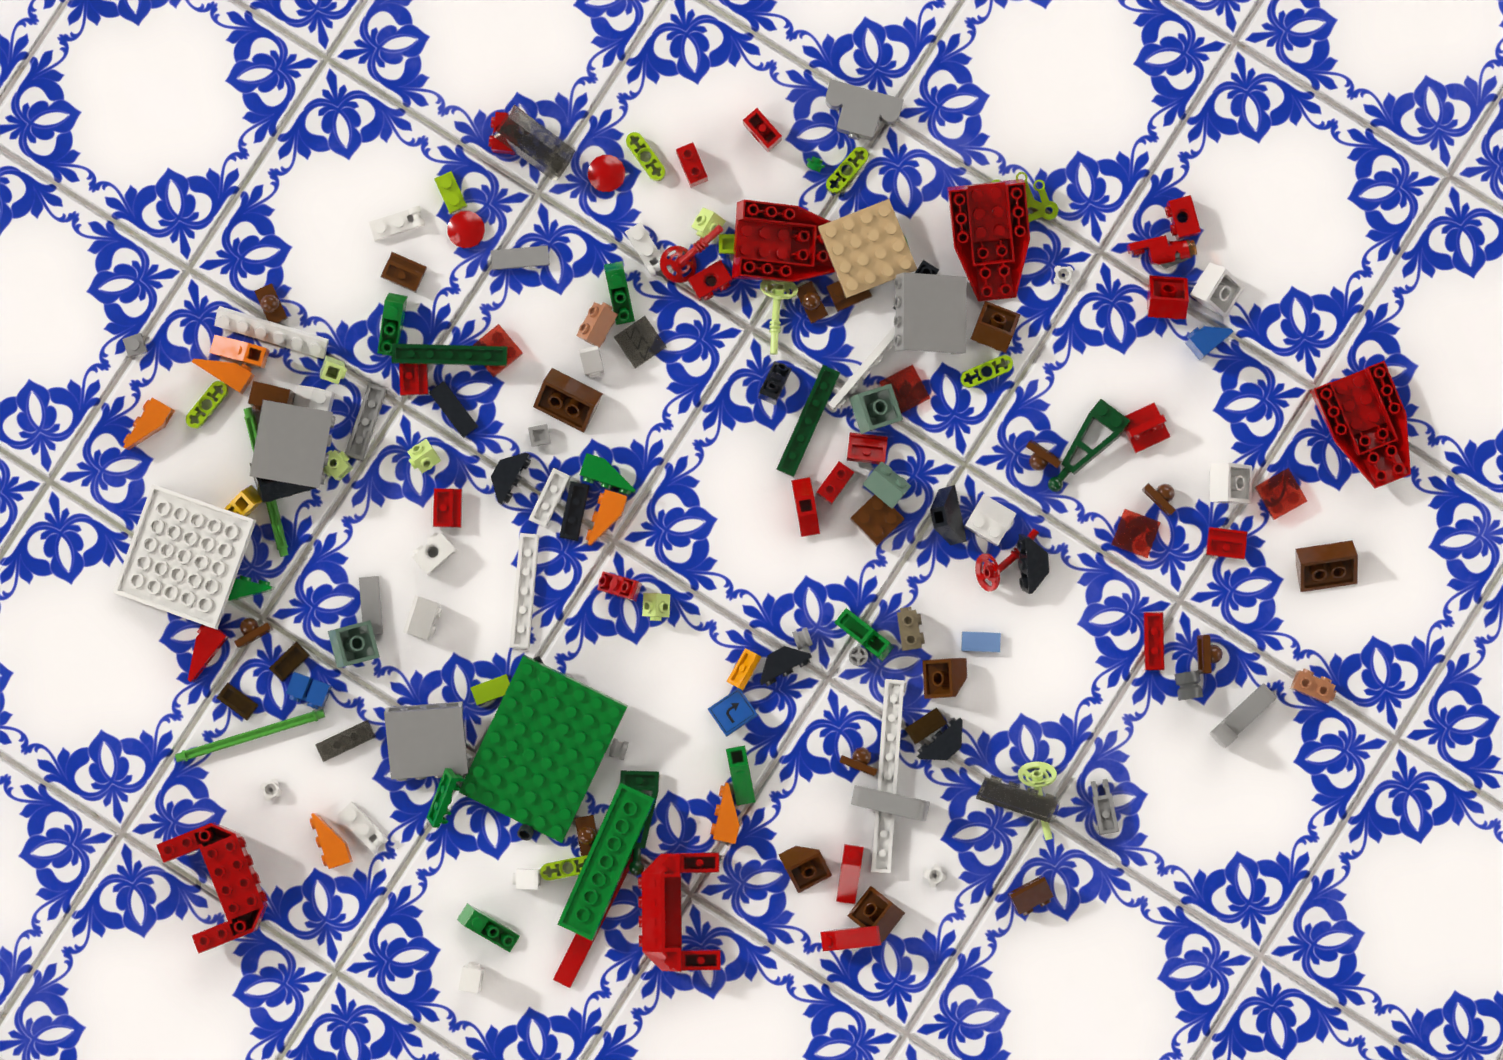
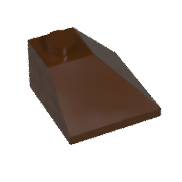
M967 658L922 660L924 699L956 697L967 679Z
M794 846L779 854L798 893L832 876L819 849Z

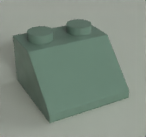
M891 384L862 392L849 398L861 434L903 420Z
M882 461L863 483L867 489L892 509L911 487L903 477L896 474L890 466Z
M370 620L328 631L337 668L380 658Z

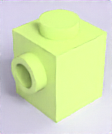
M326 356L320 370V378L339 385L340 379H344L347 371L344 362Z

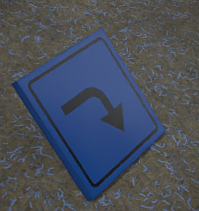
M739 688L708 708V711L726 737L758 716Z

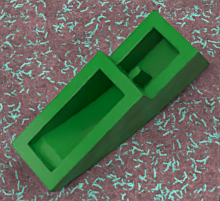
M847 608L834 622L882 662L894 648L888 640Z

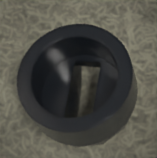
M522 824L517 835L522 840H531L534 829L532 826Z

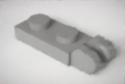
M1103 779L1102 785L1105 795L1098 796L1096 782H1091L1092 799L1099 835L1119 832L1113 797L1110 794L1107 779Z

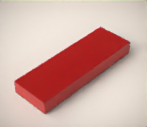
M1163 612L1143 613L1144 670H1164Z

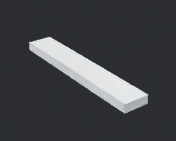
M520 533L510 648L529 649L539 546L538 534Z

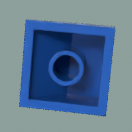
M1204 326L1199 329L1197 327L1186 336L1188 340L1185 344L1200 361L1234 331L1230 328Z

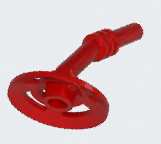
M720 225L716 226L704 238L701 237L697 240L690 250L682 246H672L666 249L660 258V268L663 275L675 283L687 282L688 278L696 272L694 256L698 252L701 253L705 250L709 243L723 231V228ZM676 251V253L672 254L670 258L667 259V256L670 252ZM668 265H671V268L677 272L676 276L668 271ZM691 268V272L687 276L683 277V274L688 272V270Z
M1033 528L1027 536L1034 540L1039 532ZM1014 547L1011 555L999 565L994 557L987 553L981 554L977 558L975 573L980 586L984 590L991 592L998 588L1000 573L1015 560L1020 559L1018 548ZM985 579H988L989 581H992V586H990V585L985 581Z

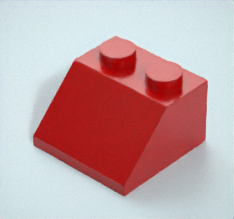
M1149 275L1148 317L1186 319L1189 304L1187 278Z

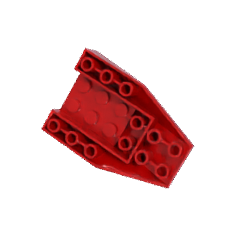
M1017 179L947 187L954 249L978 302L1015 298L1030 242L1025 181Z
M753 200L737 202L732 278L795 282L834 273L835 269L818 230V226L831 221L800 206Z
M1385 361L1310 391L1334 442L1374 489L1411 474L1407 414Z

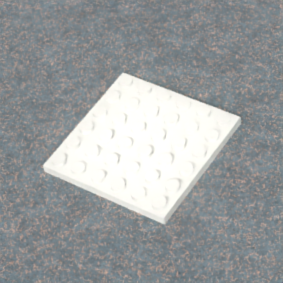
M152 484L113 593L218 629L256 520Z

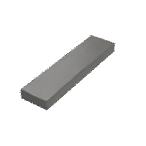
M368 383L345 451L348 457L363 462L387 393L386 388Z

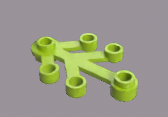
M1019 172L1016 175V180L1020 174L1025 175L1027 208L1033 207L1038 210L1028 215L1029 222L1041 217L1046 220L1054 219L1058 215L1059 209L1055 202L1049 201L1044 188V181L1038 179L1033 184L1034 189L1039 192L1041 203L1034 200L1027 182V174ZM995 179L991 182H999L1001 180ZM1037 182L1043 184L1041 189L1036 188ZM1047 207L1052 208L1053 212L1051 214L1045 212Z

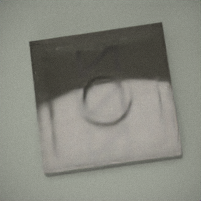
M646 316L614 336V339L635 369L667 348Z

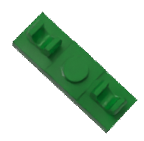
M445 768L426 817L434 828H439L441 823H448L446 817L443 816L446 814L451 815L448 806L452 802L453 790L459 791L461 789L456 782H464L463 777L460 774L455 775L451 768Z

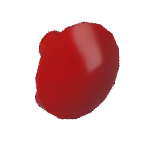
M601 155L590 163L588 179L596 190L611 192L623 185L625 168L617 157Z
M461 211L454 214L449 220L447 232L451 242L456 246L472 248L478 246L483 239L485 225L482 218L476 213Z

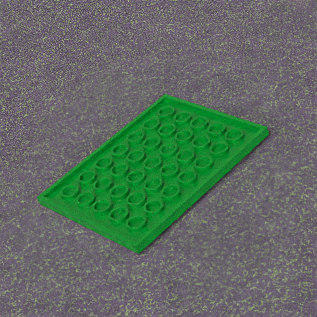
M523 655L469 768V772L460 787L459 793L522 824L532 826L534 830L562 843L628 705Z

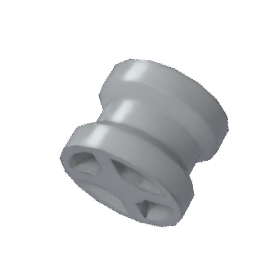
M807 627L803 628L800 632H792L798 650L802 649L803 646L813 645Z
M855 647L849 653V660L855 666H862L868 660V653L863 647Z
M614 738L609 756H617L620 760H624L629 742H620Z

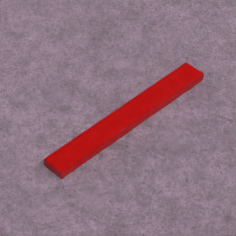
M633 852L629 858L626 868L622 874V877L618 883V886L602 919V922L595 935V938L629 872V864L633 861ZM575 934L553 980L571 988L594 940L591 941Z

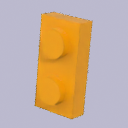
M745 648L726 682L744 690L762 657Z

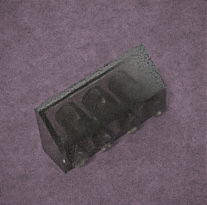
M513 105L492 135L553 181L561 177L575 152L572 147L516 105Z
M991 775L990 779L985 777L976 799L1054 824L1061 803L1056 801L1057 796L1046 793L1044 797L1038 795V790L1028 787L1026 791L1020 789V784L1009 781V784L1001 782L1002 778Z

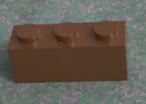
M551 368L543 380L533 407L584 433L599 405L603 393Z
M1353 540L1295 549L1300 592L1358 584V554Z

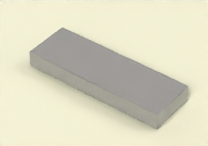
M548 246L491 250L492 270L550 265Z
M379 576L359 578L362 622L370 620L374 634H383Z

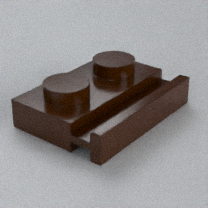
M391 252L390 258L380 277L416 293L427 267Z
M839 281L826 286L837 312L872 297L870 290H866L846 298Z

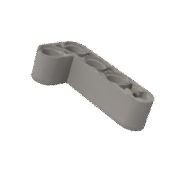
M1263 683L1209 734L1222 748L1228 747L1241 731L1275 701L1277 696Z
M857 785L854 786L851 800L852 805L926 821L930 805L929 801Z

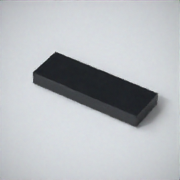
M444 381L429 392L463 438L479 427Z
M570 481L559 538L579 541L590 485Z

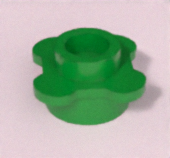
M818 157L807 158L808 163L806 166L812 170L820 172L826 166L822 163L823 160Z

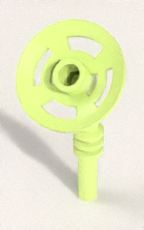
M763 280L760 283L761 291L773 298L772 321H770L771 325L769 326V332L771 333L770 354L777 355L778 334L781 332L779 330L781 329V326H779L781 325L779 321L781 300L795 297L798 293V287L793 282Z
M1029 762L1020 767L1018 778L1023 784L1034 787L1037 815H1039L1038 819L1041 820L1045 841L1051 840L1053 838L1048 821L1049 814H1047V806L1044 803L1042 787L1052 784L1056 780L1057 772L1048 763ZM1040 768L1039 770H1034L1031 773L1028 772V770Z

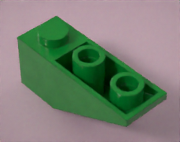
M623 261L605 264L604 270L613 312L618 314L615 319L616 325L634 322L635 319Z
M388 293L384 301L377 353L392 356V344H399L408 296Z
M586 453L579 474L583 477L582 481L591 484L596 481L601 483V487L612 490V487L620 489V493L630 495V493L635 494L636 490L604 458Z
M240 576V579H235L228 601H235L272 591L274 587L269 586L270 582L259 580L258 583L251 582L249 577Z
M745 745L726 749L737 806L755 803Z
M468 903L457 918L463 926L508 952L512 950L520 937L509 928Z

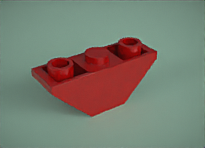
M810 477L791 480L801 537L820 534Z
M603 571L597 590L636 602L642 583Z

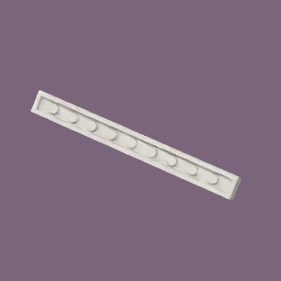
M885 679L877 790L896 794L904 680ZM875 810L871 872L891 873L894 814Z

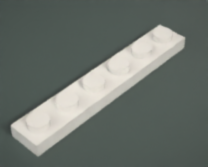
M221 306L217 309L214 324L216 327L322 359L326 355L329 339Z
M895 326L831 399L828 406L832 410L836 407L840 409L846 402L845 396L848 393L851 395L859 387L857 382L861 378L865 380L871 373L869 368L873 364L877 365L883 359L881 354L886 349L889 351L894 346Z

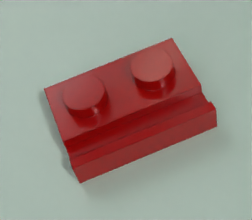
M399 364L400 395H429L428 364Z
M850 432L847 461L880 464L882 461L885 464L888 437Z
M434 488L433 527L461 528L462 489Z
M1208 528L1206 555L1245 559L1247 531Z

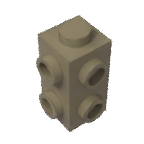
M911 607L900 608V612L896 614L902 651L922 648L921 644H925L923 632H919V625H922L920 613L917 614L916 610H912Z

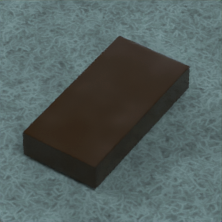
M296 641L269 669L281 682H284L310 654Z
M227 682L216 697L247 721L259 706L229 682Z
M936 707L906 727L905 730L916 745L946 725L947 722Z

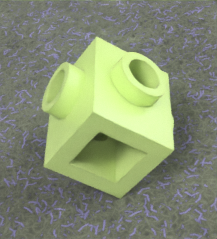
M702 208L691 227L697 231V236L704 238L716 226L720 225L723 227L726 221L715 212Z
M427 439L407 451L411 457L409 459L410 464L414 469L418 468L422 474L441 461Z
M330 450L326 453L329 454L327 466L323 465V471L327 476H333L335 480L340 481L354 469L348 462L349 457L343 451Z
M643 593L642 616L650 617V621H661L662 617H669L671 594Z

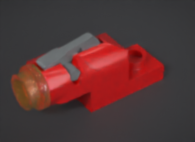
M1166 235L1127 245L1128 254L1140 255L1144 254L1145 250H1147L1150 263L1161 265L1165 269L1184 262L1188 258H1192L1193 255H1197L1194 240L1169 241L1168 244Z

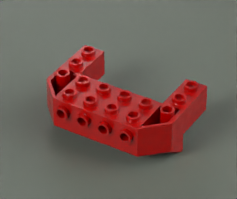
M209 823L157 844L163 863L200 849L228 920L192 935L198 954L257 931L268 906L266 893L259 884L261 883L259 875L252 866L254 865L252 857L245 848L247 845L244 837L240 833L217 823Z
M719 852L661 853L642 872V877H638V889H642V896H638V907L642 908V916H639V927H642V935H639V947H642V952L662 971L721 970V949L682 950L681 873L720 872Z

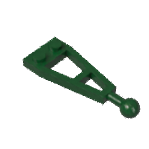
M1100 399L1087 415L1061 463L1064 469L1057 477L1049 479V489L1053 492L1060 491L1063 487L1064 479L1070 472L1075 475L1116 441L1131 424V421ZM1096 419L1113 433L1092 450L1082 440L1093 420ZM1079 447L1087 455L1072 466L1070 462Z
M621 770L620 783L638 791H652L651 797L657 800L659 772ZM656 800L645 822L641 843H636L633 849V861L629 864V871L635 876L642 874L644 871V865L641 862V849L646 847Z

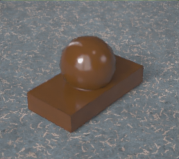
M812 281L798 287L797 296L811 324L828 316Z
M272 283L254 291L268 321L279 323L288 319Z
M1032 439L1027 443L1026 447L1034 452L1029 459V464L1034 470L1041 471L1045 469L1048 462L1056 468L1059 467L1062 462L1060 458Z
M1148 483L1142 488V491L1167 516L1172 515L1176 511L1168 503L1175 495L1171 485L1161 484L1155 490Z
M245 618L240 624V631L244 636L235 640L234 643L237 647L242 648L272 631L273 627L269 622L259 627L255 619Z
M1198 635L1197 658L1199 673H1212L1211 663H1217L1222 659V650L1217 645H1211L1210 635Z
M864 747L857 748L853 752V759L841 755L840 763L869 775H876L878 769L867 765L871 761V753L868 749Z
M594 815L575 818L581 856L589 854L597 835Z

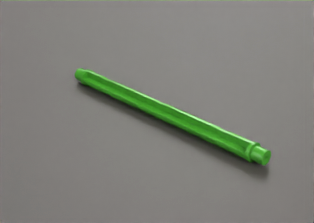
M252 407L243 410L254 452L258 426ZM276 500L266 502L277 550H279L280 557L288 556V545Z
M323 709L313 710L310 713L186 751L182 750L181 753L175 754L177 762L184 760L186 762L192 758L318 721V719L325 718V713Z

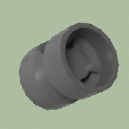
M1199 670L1174 674L1176 685L1180 686L1177 690L1178 701L1203 697L1202 688L1197 684L1201 681Z

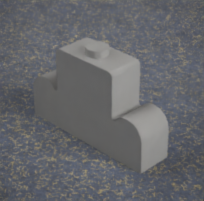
M830 79L826 93V105L830 109L837 110L842 108L837 131L848 134V137L854 140L862 138L872 141L879 119L886 125L895 124L899 119L904 99Z

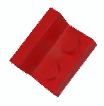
M1155 402L1125 416L1131 421L1125 433L1135 453L1171 437L1165 426L1166 419L1163 414L1160 415Z

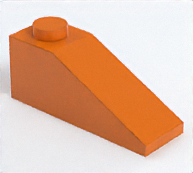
M203 359L192 360L194 364L242 395L255 376L251 373L252 368L244 363L240 366L232 362Z

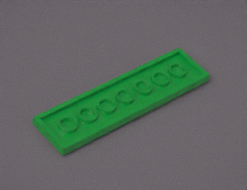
M619 783L557 925L591 941L594 940L656 798L623 783Z

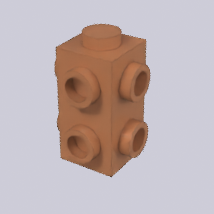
M594 302L584 322L580 325L576 336L600 348L610 328L615 323L618 314L611 311L612 306L604 302L602 305Z
M1307 669L1296 672L1290 689L1325 704L1333 701L1337 691L1334 690L1336 685L1331 684V679L1323 676L1317 678L1313 676L1314 672Z

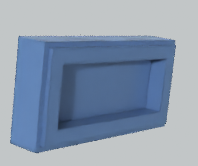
M962 632L961 651L1000 652L1001 633Z

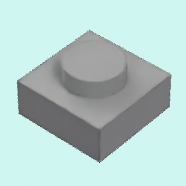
M141 333L122 339L129 358L148 352Z
M547 424L528 428L532 447L551 444Z

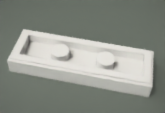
M553 468L528 520L542 527H547L571 476Z

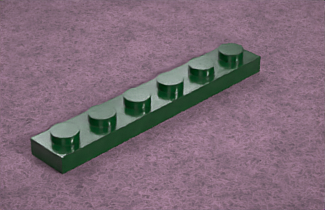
M392 344V364L507 366L508 347Z
M822 365L776 470L791 477L795 476L840 372Z

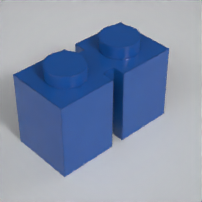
M294 672L286 694L290 695L289 699L299 703L301 700L307 701V706L318 709L319 706L324 707L332 686L318 680H313L306 697L313 678Z

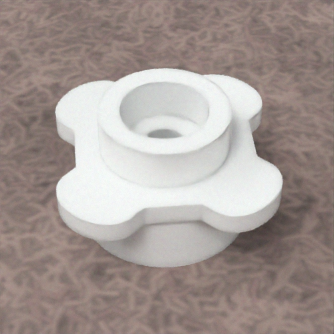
M1056 266L1054 268L1056 273L1054 278L1055 284L1065 283L1070 285L1072 283V267Z
M272 779L270 782L260 785L265 800L270 801L271 798L282 795L277 779Z
M935 864L932 869L924 871V877L929 880L931 887H936L938 883L946 880V875L940 870V865Z

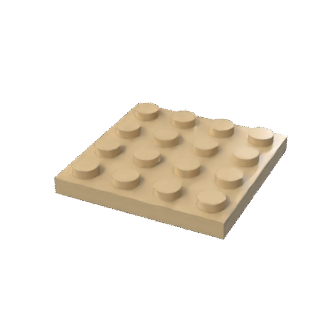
M889 199L818 226L846 298L892 281L896 278L897 274L904 272L912 273L917 270Z

